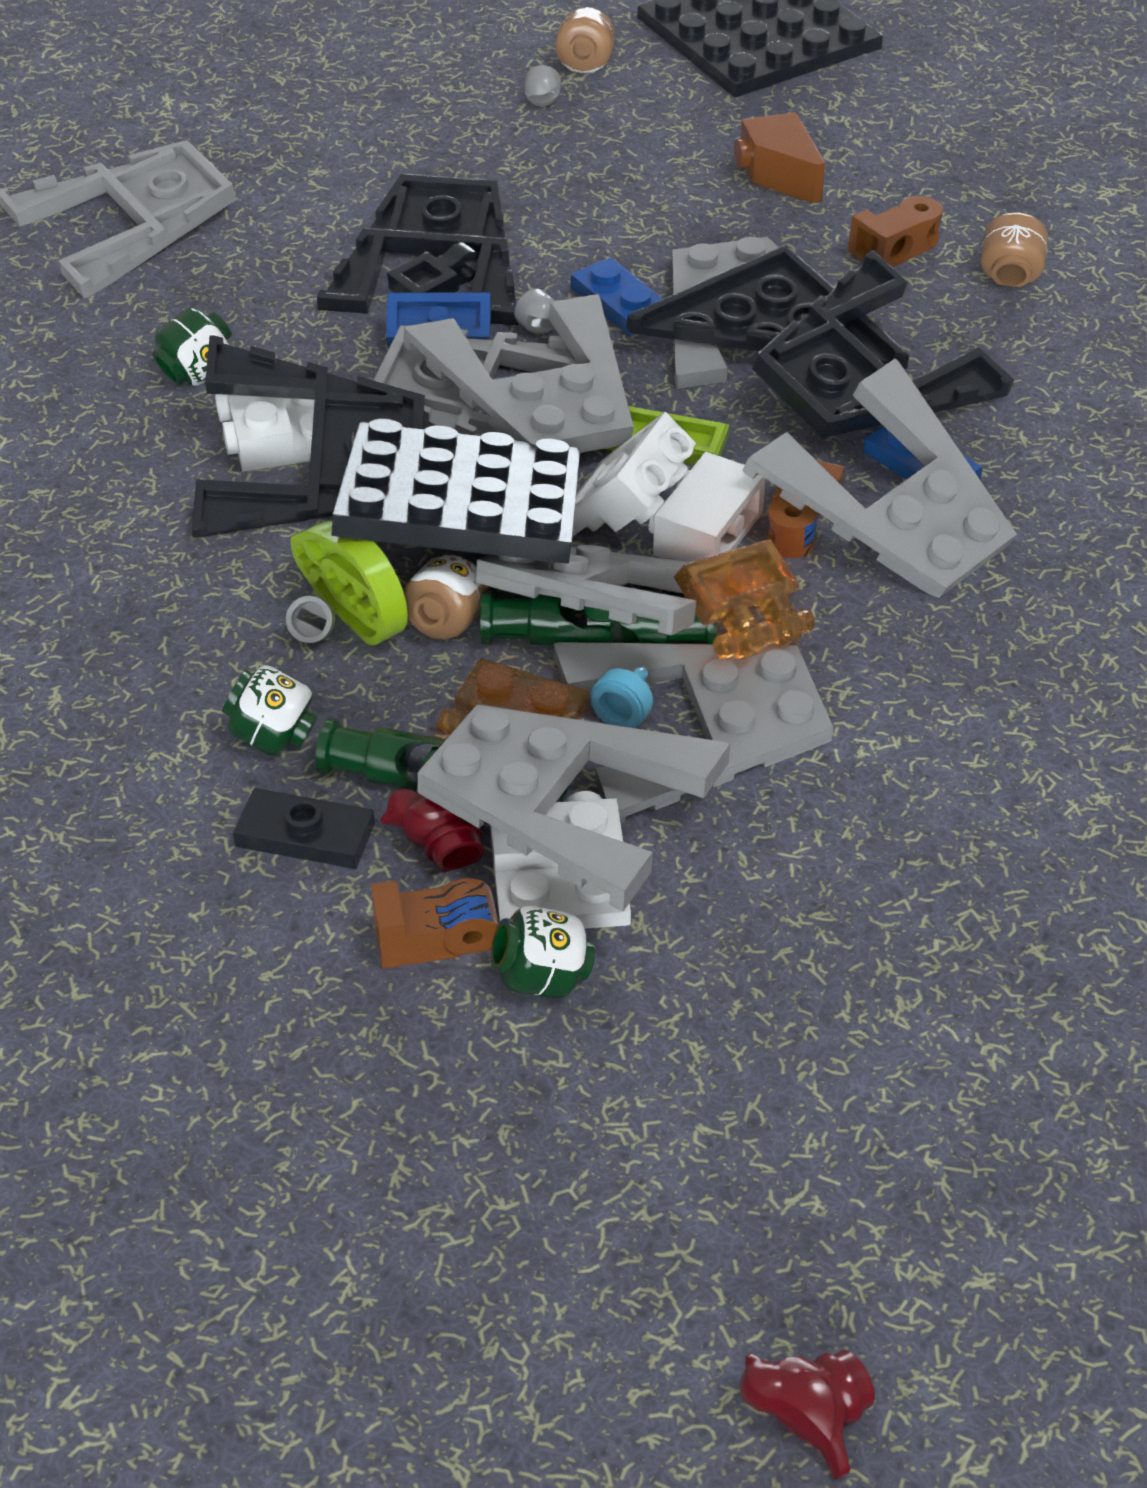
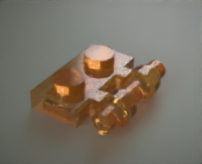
M771 539L686 563L674 576L686 599L696 600L695 613L702 625L705 626L721 621L726 628L727 633L715 637L713 641L715 654L721 659L733 656L738 659H746L758 655L764 646L770 644L783 647L795 643L802 634L810 632L815 627L813 614L808 609L795 611L788 600L800 588V585ZM760 609L766 621L757 623L750 611Z
M480 658L455 695V710L464 714L446 708L443 709L438 717L437 731L451 735L477 704L581 720L589 707L590 691Z

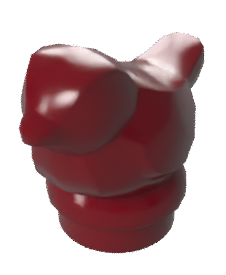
M400 789L390 796L387 810L383 814L381 822L384 825H394L401 828L405 836L412 843L419 847H425L426 856L429 860L434 861L439 871L448 872L476 863L482 857L484 846L481 842L482 831L480 828L429 800L415 790Z
M841 1350L834 1355L824 1353L816 1357L813 1362L802 1356L785 1357L774 1363L761 1360L751 1353L746 1355L745 1369L739 1383L740 1395L745 1403L757 1411L772 1414L785 1428L818 1449L835 1480L848 1475L850 1464L843 1443L844 1424H851L859 1420L863 1411L872 1407L875 1402L874 1386L862 1362L847 1350Z

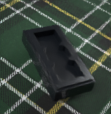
M254 788L233 832L235 847L357 869L375 825L374 810Z

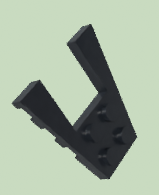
M401 174L376 209V220L370 228H363L356 238V248L349 259L342 258L333 271V282L327 290L321 289L317 294L318 310L368 314L386 251L423 254L427 251L431 255H442L453 245L462 242L476 251V257L474 258H479L471 293H490L491 323L518 325L519 323L515 319V286L510 268L507 238H505L504 220L497 181Z
M874 250L870 251L865 256L863 264L855 271L850 269L838 280L836 288L825 298L820 296L810 306L808 314L798 323L794 320L757 354L752 370L822 438L882 425L853 397V394L861 381L885 365L843 325L901 298L908 281ZM980 347L912 380L934 413L1005 397L1009 394L1015 381Z
M209 335L205 379L207 394L314 400L309 483L307 486L196 479L192 520L193 538L333 516L360 422L369 423L376 419H389L399 422L402 427L423 429L425 395L357 376V381L329 374L328 367L307 362L306 367L276 359L275 352L251 346L250 351L224 344L222 337Z

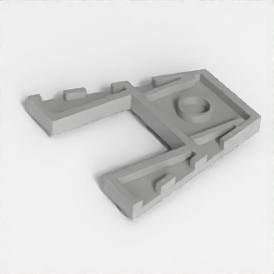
M188 140L128 155L130 164L107 169L102 163L83 167L85 175L57 182L55 175L33 180L35 189L10 195L7 187L0 189V205L20 227L58 214L107 192L138 224L136 227L58 260L62 275L83 298H87L114 283L236 200L233 184Z
M745 237L739 241L718 244L701 243L689 248L672 250L673 294L779 247L769 237ZM674 339L676 389L727 382V366L717 345Z
M598 294L550 302L549 320L578 364L534 373H520L506 378L491 379L454 318L404 327V346L409 351L418 349L427 357L426 367L438 378H450L460 388L459 397L471 408L480 406L490 415L489 424L499 433L507 434L514 440L525 441L531 444H536L541 439H557L564 441L569 447L580 448V453L619 446L632 437L633 422Z
M400 326L373 381L425 395L423 424L425 429L436 425L447 426L455 429L458 434L481 436L488 432H497L489 424L490 415L479 413L480 406L471 408L459 397L460 388L450 378H438L426 367L427 357L418 349L409 351L404 346L405 326ZM461 330L492 380L499 365L534 373L578 364L560 336H549L548 344L517 342V333L497 332L494 340L467 338L468 330Z
M894 359L861 381L853 397L925 465L920 471L865 509L788 432L751 455L742 471L752 479L760 474L783 489L779 495L781 498L800 510L806 505L834 523L831 531L848 542L854 538L859 539L880 553L876 559L878 562L925 593L940 598L1009 546L1017 533L906 371Z
M580 545L577 548L571 547L569 564L498 555H488L477 559L475 582L531 598L538 597V594L561 598V606L575 610H583L584 606L609 611V619L630 625L636 624L637 616L659 620L658 632L673 635L694 624L696 600L622 587V585L631 583L706 598L708 596H717V600L736 603L752 595L755 591L757 571L614 553L609 548L602 546Z
M554 643V659L567 697L590 694L592 687L608 670L616 668L633 672L639 666L645 667L648 670V677L645 681L647 684L683 678L706 739L730 743L729 764L716 780L713 787L734 780L736 773L763 763L765 768L832 741L833 725L798 645ZM606 766L596 768V784L602 799L617 798L621 824L625 822L626 816L652 806L654 810H658L680 801L681 795L686 793Z
M477 704L418 771V793L478 828L485 821L508 835V846L526 856L532 852V849L558 864V875L581 888L587 881L610 894V905L624 911L651 873L653 852L545 815L588 761L704 798L729 764L730 743Z

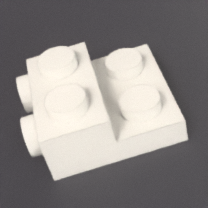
M215 394L219 421L222 422L227 454L238 453L242 472L310 461L314 400Z
M666 412L605 457L576 493L572 537L585 527L594 532L605 522L615 532L634 519L639 524H643L662 506L664 499L659 494L670 489L686 473L688 467L683 461L691 456L693 447L696 445L693 439Z
M580 791L569 796L566 802H555L545 815L623 842L617 798L602 799L594 792ZM490 825L499 922L504 918L510 919L514 912L521 907L535 906L571 913L583 923L584 929L630 925V903L624 911L609 904V893L588 881L582 888L558 875L557 863L533 849L527 856L507 845V834Z

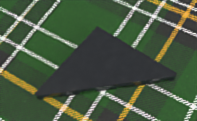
M783 245L628 314L627 330L633 334L761 351L794 320L798 323L808 314L810 306L820 296L825 298L835 288L787 245ZM866 315L843 325L884 365L896 359L904 370L908 368L910 354Z

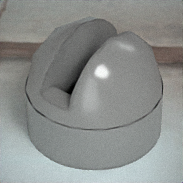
M545 65L535 66L526 74L524 83L525 95L528 101L535 106L547 107L552 105L560 95L561 77L552 67Z
M541 289L527 291L516 304V321L534 334L550 332L554 329L549 320L550 302H554V298Z
M303 596L296 599L288 608L286 625L291 635L297 640L305 643L320 642L326 639L333 631L335 613L332 606L323 598ZM302 608L327 620L324 629L322 630L312 623L299 618L298 616Z

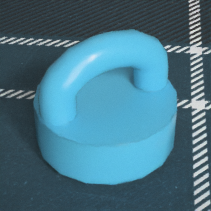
M643 666L635 668L633 672L620 668L611 669L596 682L590 693L591 706L604 723L636 728L644 721L653 706L652 692L645 682L648 677V670Z

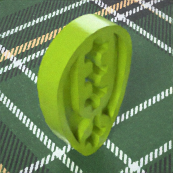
M329 520L316 524L291 537L290 544L293 557L313 590L320 598H323L332 606L334 612L366 644L377 645L405 629L408 612L404 592L392 565L374 541L331 536L332 521Z

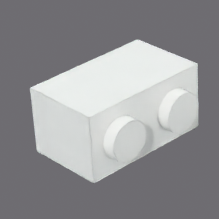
M705 452L694 467L686 471L677 482L673 493L658 511L650 517L649 531L654 534L653 555L662 559L722 566L763 513L765 478L758 474L752 479L742 471L745 465Z

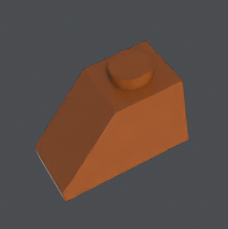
M797 113L742 119L741 139H736L734 143V155L738 168H745L754 184L812 203L822 202L825 162Z

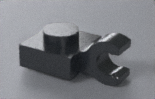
M462 242L453 245L447 252L437 258L426 251L387 272L389 289L394 293H455L459 291V286L474 279L476 271L465 263L476 257V251Z

